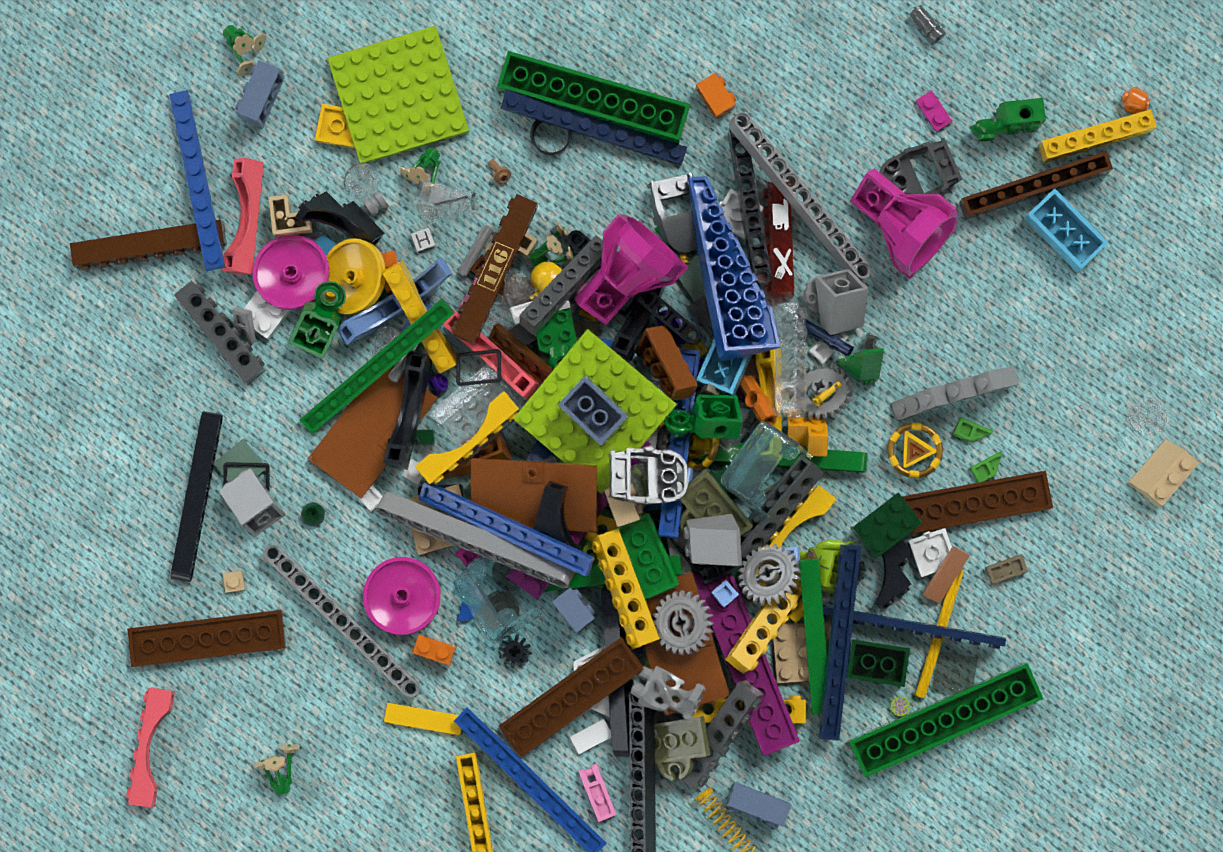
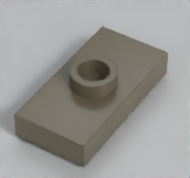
M1022 554L985 567L991 585L1028 572Z

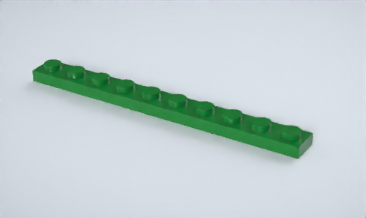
M443 298L440 299L301 417L300 422L313 434L455 313Z

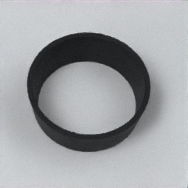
M535 120L530 130L533 145L546 155H556L563 152L571 141L572 131L567 130L568 142L564 148L556 152H546L538 148L535 143V131L542 123Z

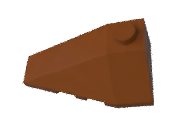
M502 429L496 434L491 432L486 436L489 440L481 447L478 444L472 448L473 453L468 458L464 459L461 457L457 461L459 465L451 472L447 469L442 474L444 476L443 479L471 475V458L512 460L510 448ZM465 439L461 442V444L464 445L468 441Z

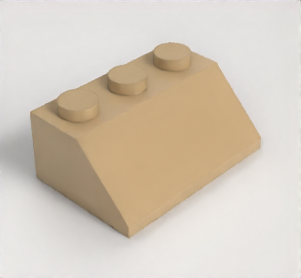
M1165 439L1128 483L1158 508L1167 502L1200 462L1186 450Z

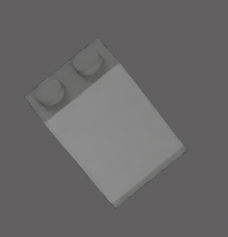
M850 269L816 276L815 281L822 327L830 335L864 327L868 288Z
M251 468L241 472L236 479L226 483L219 490L240 524L254 537L286 515Z
M732 514L686 520V527L683 528L684 537L688 541V545H685V554L692 563L742 566L740 529Z

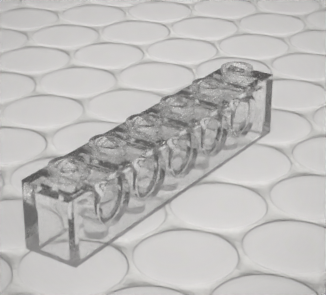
M799 302L777 304L776 327L781 347L776 349L775 414L783 420L802 418L806 410L804 392H806L805 374L807 371L805 364V355L807 354L805 319L807 318V310Z

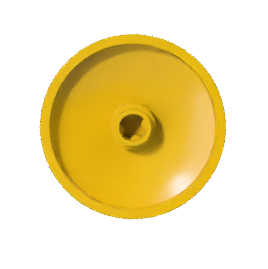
M355 238L339 242L326 255L330 268L329 281L340 284L346 294L345 303L335 311L344 315H357L371 308L380 297L385 284V277L382 274L386 270L385 262L380 251L367 241ZM333 292L326 293L328 296H335Z

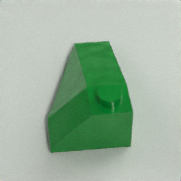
M883 348L862 350L854 353V355L846 356V360L845 358L839 359L837 365L857 382H863V385H873L880 378L884 350Z

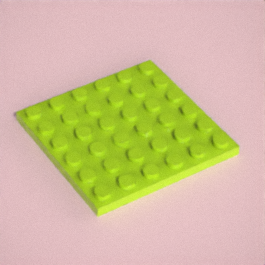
M436 26L327 57L360 165L469 133Z
M587 329L513 419L564 463L597 465V491L603 494L605 488L610 486L609 452L611 450H615V453L624 452L628 448L641 449L678 404ZM584 376H588L630 416L604 445L596 442L558 405Z

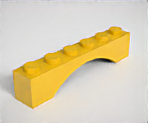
M402 260L388 267L382 274L412 324L427 309L418 293L411 273ZM438 328L422 341L439 374L456 365L457 355L449 341Z
M781 348L756 354L760 388L764 395L770 398V405L777 415V421L773 426L763 427L759 423L755 436V457L763 462L782 460L783 350Z
M503 391L489 403L487 415L482 426L467 443L449 452L429 454L415 468L429 484L433 482L436 485L444 478L442 474L447 469L451 472L459 465L457 461L461 457L466 459L473 453L472 448L478 444L481 447L489 440L486 436L491 432L496 434L503 428L501 424L506 419L510 422L517 415L516 411L519 408Z
M820 485L816 488L813 487L806 495L808 498L804 503L801 501L794 509L796 513L792 517L788 516L782 523L783 529L780 532L776 531L769 539L772 541L769 545L770 548L774 544L779 548L796 526L813 517L824 515L837 499ZM770 561L763 563L757 569L756 574H758L760 568L766 564H770L776 567V562ZM763 581L758 583L761 586H767Z

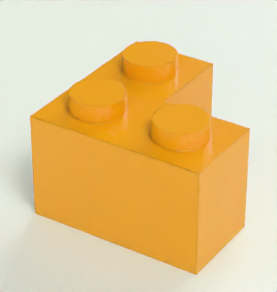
M799 415L787 417V446H807L808 456H827L828 430L826 419L824 420L823 417H820L819 420H816V416L809 419Z

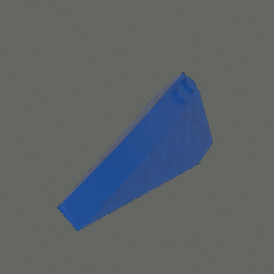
M689 177L688 184L698 255L719 360L739 359L780 348L773 310L770 305L768 306L765 300L766 296L756 282L758 279L749 267L750 263L737 237L735 238L732 232L733 228L730 222H727L724 216L725 212L716 199L717 196L708 177Z

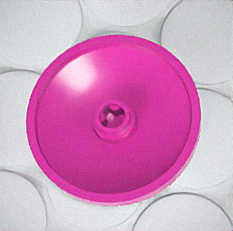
M285 235L270 241L260 250L253 265V281L257 291L267 303L283 310H298L303 308L305 302H315V289L319 284L329 281L330 277L329 263L323 250L311 239L299 235Z
M395 557L380 563L370 573L364 585L363 602L369 618L375 625L386 632L405 635L423 629L434 619L441 602V589L435 574L424 563L413 558Z

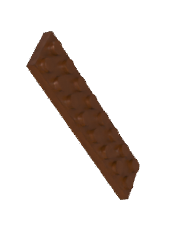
M1046 471L902 496L922 522L921 525L909 534L1053 509Z
M282 610L127 628L131 667L286 649Z
M621 637L499 725V728L518 756L522 758L644 670V666L626 640Z

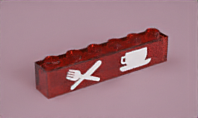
M790 181L785 182L786 185L791 187ZM767 182L766 188H763V199H767V206H764V218H768V225L764 226L765 237H768V244L766 246L769 255L771 280L766 290L767 293H770V298L794 297L791 204L773 182Z

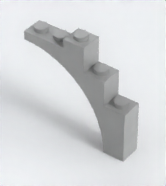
M1014 366L959 379L945 385L931 387L894 401L891 404L896 420L899 421L955 402L1005 390L1019 385Z

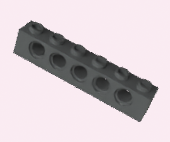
M595 235L519 315L522 327L535 336L602 265V239Z
M191 280L176 292L174 296L242 380L249 385L266 371L263 368L265 363L259 356L254 357L251 353L253 348L247 341L244 343L239 338L241 334L236 327L231 328L228 325L229 319L223 312L219 314L215 309L218 305L211 297L206 298L203 294L205 289L200 283L195 284ZM197 298H201V305L198 307H194V300ZM212 312L214 314L213 320L207 322L205 320L206 314ZM220 327H225L226 329L223 336L217 335V330ZM231 342L238 343V347L234 351L229 350ZM244 356H248L250 358L249 363L245 366L241 365V359Z
M802 454L748 517L753 527L740 536L741 556L747 559L746 555L752 556V550L758 552V547H763L823 476L824 472Z
M741 681L736 685L707 727L708 743L713 754L712 756L694 758L692 772L685 779H681L692 789L703 787L709 779L707 776L718 767L720 757L727 754L730 749L728 747L729 744L739 737L741 727L750 721L752 711L757 710L761 705V698L764 694L748 681ZM740 701H743L745 704L744 710L740 707ZM730 716L734 719L733 725H731L729 722ZM719 731L723 734V740L719 739ZM698 762L702 765V771L697 767ZM678 770V771L676 772V775H677L678 777H679L680 770Z

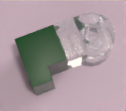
M417 430L415 437L419 438L417 460L420 462L429 454H435V431Z

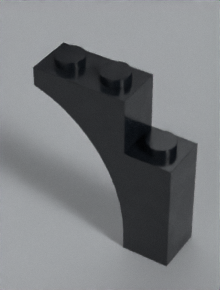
M327 191L321 195H314L310 201L305 200L298 207L300 210L295 216L300 222L313 221L323 223L340 230L352 239H361L374 246L377 245L385 234L354 201L347 205L345 203L340 205Z
M549 481L545 485L533 529L545 535L550 534L552 538L584 552L573 540L565 521L564 503L568 487Z
M902 539L882 554L884 579L881 591L875 600L879 608L883 606L885 608L889 607L895 602L893 600L894 597L898 594L903 596L910 590L908 587L912 583L898 565L903 566L911 560L909 556L913 553Z

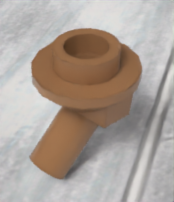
M494 159L487 163L495 171V174L492 176L495 183H506L510 179L511 171L507 167H500Z

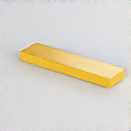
M387 703L384 722L461 735L462 730L454 722L459 715Z

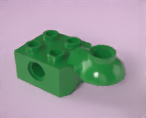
M1043 98L1000 103L995 112L996 122H994V119L978 120L975 125L970 126V130L978 137L980 142L994 140L995 135L1006 134V132L1008 135L1017 134L1021 130H1026L1027 133L1036 132L1046 121Z
M325 281L317 286L314 293L315 302H305L288 341V344L321 358H324L339 327L341 318L335 310L342 307L346 299L345 290L334 281ZM333 292L335 296L331 297L328 296L326 293Z
M570 308L558 311L536 334L540 354L550 356L547 365L553 370L577 342Z
M700 394L695 400L692 414L681 410H673L664 420L666 428L674 437H683L688 432H695L700 438L739 439L743 422L737 395Z

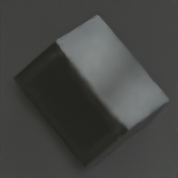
M867 333L860 346L861 351L876 349L875 344L878 337Z

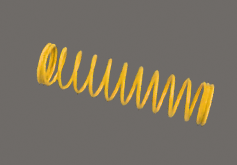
M711 787L703 791L700 795H698L695 798L696 802L703 799L698 806H701L702 804L715 798L703 810V812H706L714 806L720 804L708 816V818H711L714 815L724 811L722 815L713 822V825L729 817L728 820L717 829V831H720L728 825L734 823L733 826L725 834L722 835V837H725L733 831L738 830V832L729 841H727V844L743 836V838L732 848V850L748 842V844L740 852H746L751 848H753L751 852H754L756 848L755 846L747 848L751 840H746L742 842L743 839L746 837V833L737 836V834L741 831V827H737L731 830L736 825L737 821H732L726 824L731 819L732 815L729 814L721 818L727 812V808L717 811L722 806L723 802H718L712 805L717 800L718 796H713L707 799L713 792V789H711Z

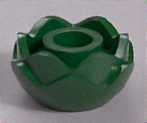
M311 502L303 507L301 518L307 525L316 526L324 521L325 510L320 504Z

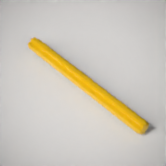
M963 570L959 572L946 593L937 622L938 626L947 627L963 577ZM942 636V639L932 638L915 693L917 697H926L944 636Z

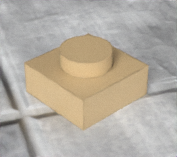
M243 571L223 574L225 593L246 590Z

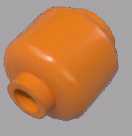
M1132 87L1129 92L1125 90L1120 101L1123 102L1124 110L1136 114L1146 111L1151 99H1148L1149 95L1147 92Z

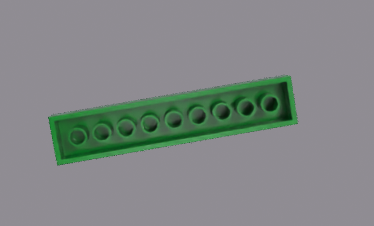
M511 51L507 52L497 85L498 92L505 94L507 89L677 144L680 143L690 110V104Z
M1022 663L849 739L847 742L862 776L868 777L1044 698L1028 663Z

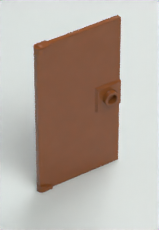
M394 365L351 401L319 445L307 458L361 499L387 466L383 462L386 447L394 432L401 410L405 373L402 374L398 382L390 380L388 376ZM426 390L419 422L438 399L428 390Z
M471 458V501L527 527L534 528L545 485L552 481L568 487L564 503V515L568 530L597 533V465Z
M692 572L677 576L680 582L679 586L645 600L653 621L657 620L653 616V613H658L656 606L662 607L660 600L667 601L666 595L672 596L674 591L678 592L679 595L682 590L686 592L685 596L688 592H693L692 598L695 595H699ZM683 609L684 614H689L693 617L688 610ZM674 612L670 618V628L676 636L681 637L680 632L676 631L672 626L673 618L676 616ZM706 633L710 640H702L705 646L701 647L698 645L699 651L696 652L692 649L693 653L691 655L685 651V655L682 656L679 650L677 654H673L672 648L670 651H666V644L664 646L660 645L662 639L645 644L644 648L651 669L654 670L658 666L685 681V684L680 689L685 691L695 689L697 683L705 686L706 691L700 705L730 696L712 633ZM666 681L667 686H675L674 682ZM668 708L667 711H664V715H670L678 711Z

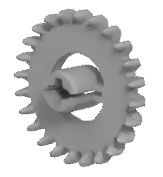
M825 363L822 369L816 364L814 371L808 366L809 373L801 370L803 377L796 375L798 382L792 381V386L794 387H790L792 405L796 407L797 412H801L802 416L808 414L809 419H812L814 416H816V420H819L821 416H823L824 420L827 419L828 415L834 417L835 412L840 414V408L846 409V403L851 402L850 397L853 395L851 391L853 386L850 383V378H846V372L841 374L840 367L834 372L833 364H831L829 370H827ZM839 381L842 385L840 388H836L833 398L823 403V405L820 404V407H817L807 396L810 388H812L815 399V395L818 396L823 391L829 389L830 384L834 385Z
M766 544L764 549L759 546L758 552L752 550V556L746 555L747 561H742L744 568L738 570L742 573L738 576V579L741 581L739 586L743 588L742 593L744 595L747 594L749 600L753 597V602L757 604L760 599V603L763 606L767 600L768 604L772 606L773 599L780 604V596L787 600L786 592L793 595L790 587L797 588L793 581H800V578L795 574L801 573V571L795 568L799 566V562L793 561L796 560V556L791 555L790 550H785L784 546L778 548L776 544L770 548ZM772 561L779 564V566L776 567L770 564H766L762 566L759 570V573L756 574L757 569L760 567V565H762L765 562ZM763 581L769 587L761 586L758 583Z
M684 590L679 595L676 591L673 592L672 596L666 595L667 601L661 599L662 607L656 606L658 613H653V616L657 618V620L653 621L654 625L657 626L656 630L659 639H662L660 645L664 646L666 644V651H670L672 648L673 654H677L679 650L682 656L685 655V651L691 655L693 653L692 649L698 652V645L704 647L705 644L702 640H710L706 633L713 632L708 626L714 624V622L708 621V618L712 617L713 614H706L710 607H703L706 601L700 600L698 602L699 595H695L692 598L693 592H688L685 596L686 592ZM683 609L688 610L693 617L689 614H684ZM674 612L676 616L673 618L672 626L676 631L680 632L681 637L676 636L670 628V618Z

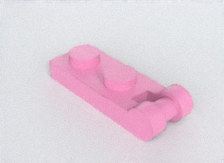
M597 764L591 765L589 769L584 770L583 768L579 770L598 822L617 815ZM595 775L596 780L589 783L587 777Z

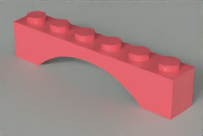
M245 157L234 159L232 179L238 191L241 213L235 239L224 252L226 267L222 269V272L236 275L252 274L254 251L256 249V232L258 230V213L260 211L259 202L262 191L263 162Z
M456 310L442 324L452 334L454 331L452 330L453 323L456 319L459 320L461 316ZM482 332L475 345L458 338L472 351L499 349ZM499 349L501 351V377L522 397L529 400L541 385ZM497 353L478 355L497 372Z
M150 687L145 692L144 702H146L145 710H142L140 721L143 724L142 729H139L137 734L139 746L138 749H135L133 760H136L135 768H132L130 773L132 785L131 788H128L126 798L129 799L128 804L149 808L155 807L158 786L150 769V744L157 726L172 711L175 691Z

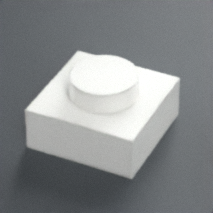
M410 459L409 468L404 470L402 476L419 485L423 476L415 468L418 462Z

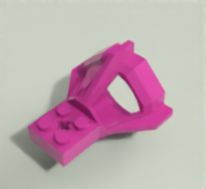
M875 168L865 174L850 200L874 220L878 228L880 227L893 266L909 279L914 277L916 272L929 262L945 244L949 236L957 229L958 212L941 195L905 194Z
M624 214L622 216L617 215L603 231L602 268L574 299L581 308L607 325L630 297H634L637 293L674 284L688 267L655 233L645 227L643 222Z

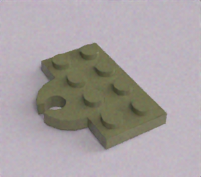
M707 469L688 482L687 491L680 498L681 502L686 506L680 515L679 525L682 531L686 527V520L727 514L733 515L740 529V536L753 527L750 520Z
M704 716L695 717L689 721L682 719L655 724V764L658 765L659 771L667 779L677 780V775L674 772L675 765L680 770L679 779H685L692 772L694 758L710 756Z

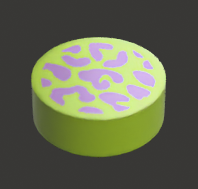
M895 697L890 703V709L893 714L904 716L910 710V703L904 697Z

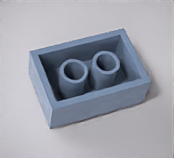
M258 60L257 65H253L250 75L252 77L249 82H246L243 88L244 95L242 100H238L235 109L242 121L263 129L285 77L279 68Z
M584 376L558 404L600 445H604L630 418L588 376Z
M569 588L552 603L578 634L595 620L593 615L596 613L589 604L585 606L581 600L584 598L576 588L574 590Z
M735 781L726 802L730 806V811L741 814L742 811L746 812L749 818L760 821V818L764 819L767 825L777 829L779 825L784 826L792 805L787 801Z

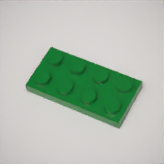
M651 513L641 516L640 520L614 528V530L619 529L645 600L680 585L661 537L658 536L659 532Z

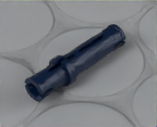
M807 319L803 320L800 325V330L829 346V349H835L845 356L851 355L854 346L841 340L838 335H830L826 330Z

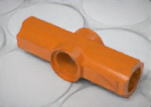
M753 376L743 377L739 388L745 396L746 405L752 408L763 427L773 426L777 421V415L770 405V398L764 395Z

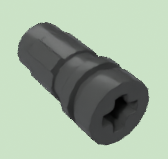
M919 5L910 13V16L920 30L924 32V37L928 38L927 40L931 45L937 43L945 36L946 32L943 28H940L939 23H935L934 19L922 5Z

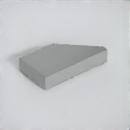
M235 307L232 310L234 326L239 332L242 331L249 344H253L256 342L252 311Z

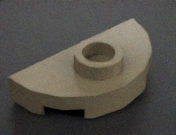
M707 384L695 391V398L699 394L720 395V391H715L716 387L714 385Z

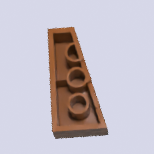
M666 325L646 328L635 353L638 356L642 355L644 365L646 367L650 366L652 376L655 379L659 378L660 386L669 398L675 401L692 397L697 388V381L692 376L688 364L684 361L679 347L676 346L672 333L669 332Z

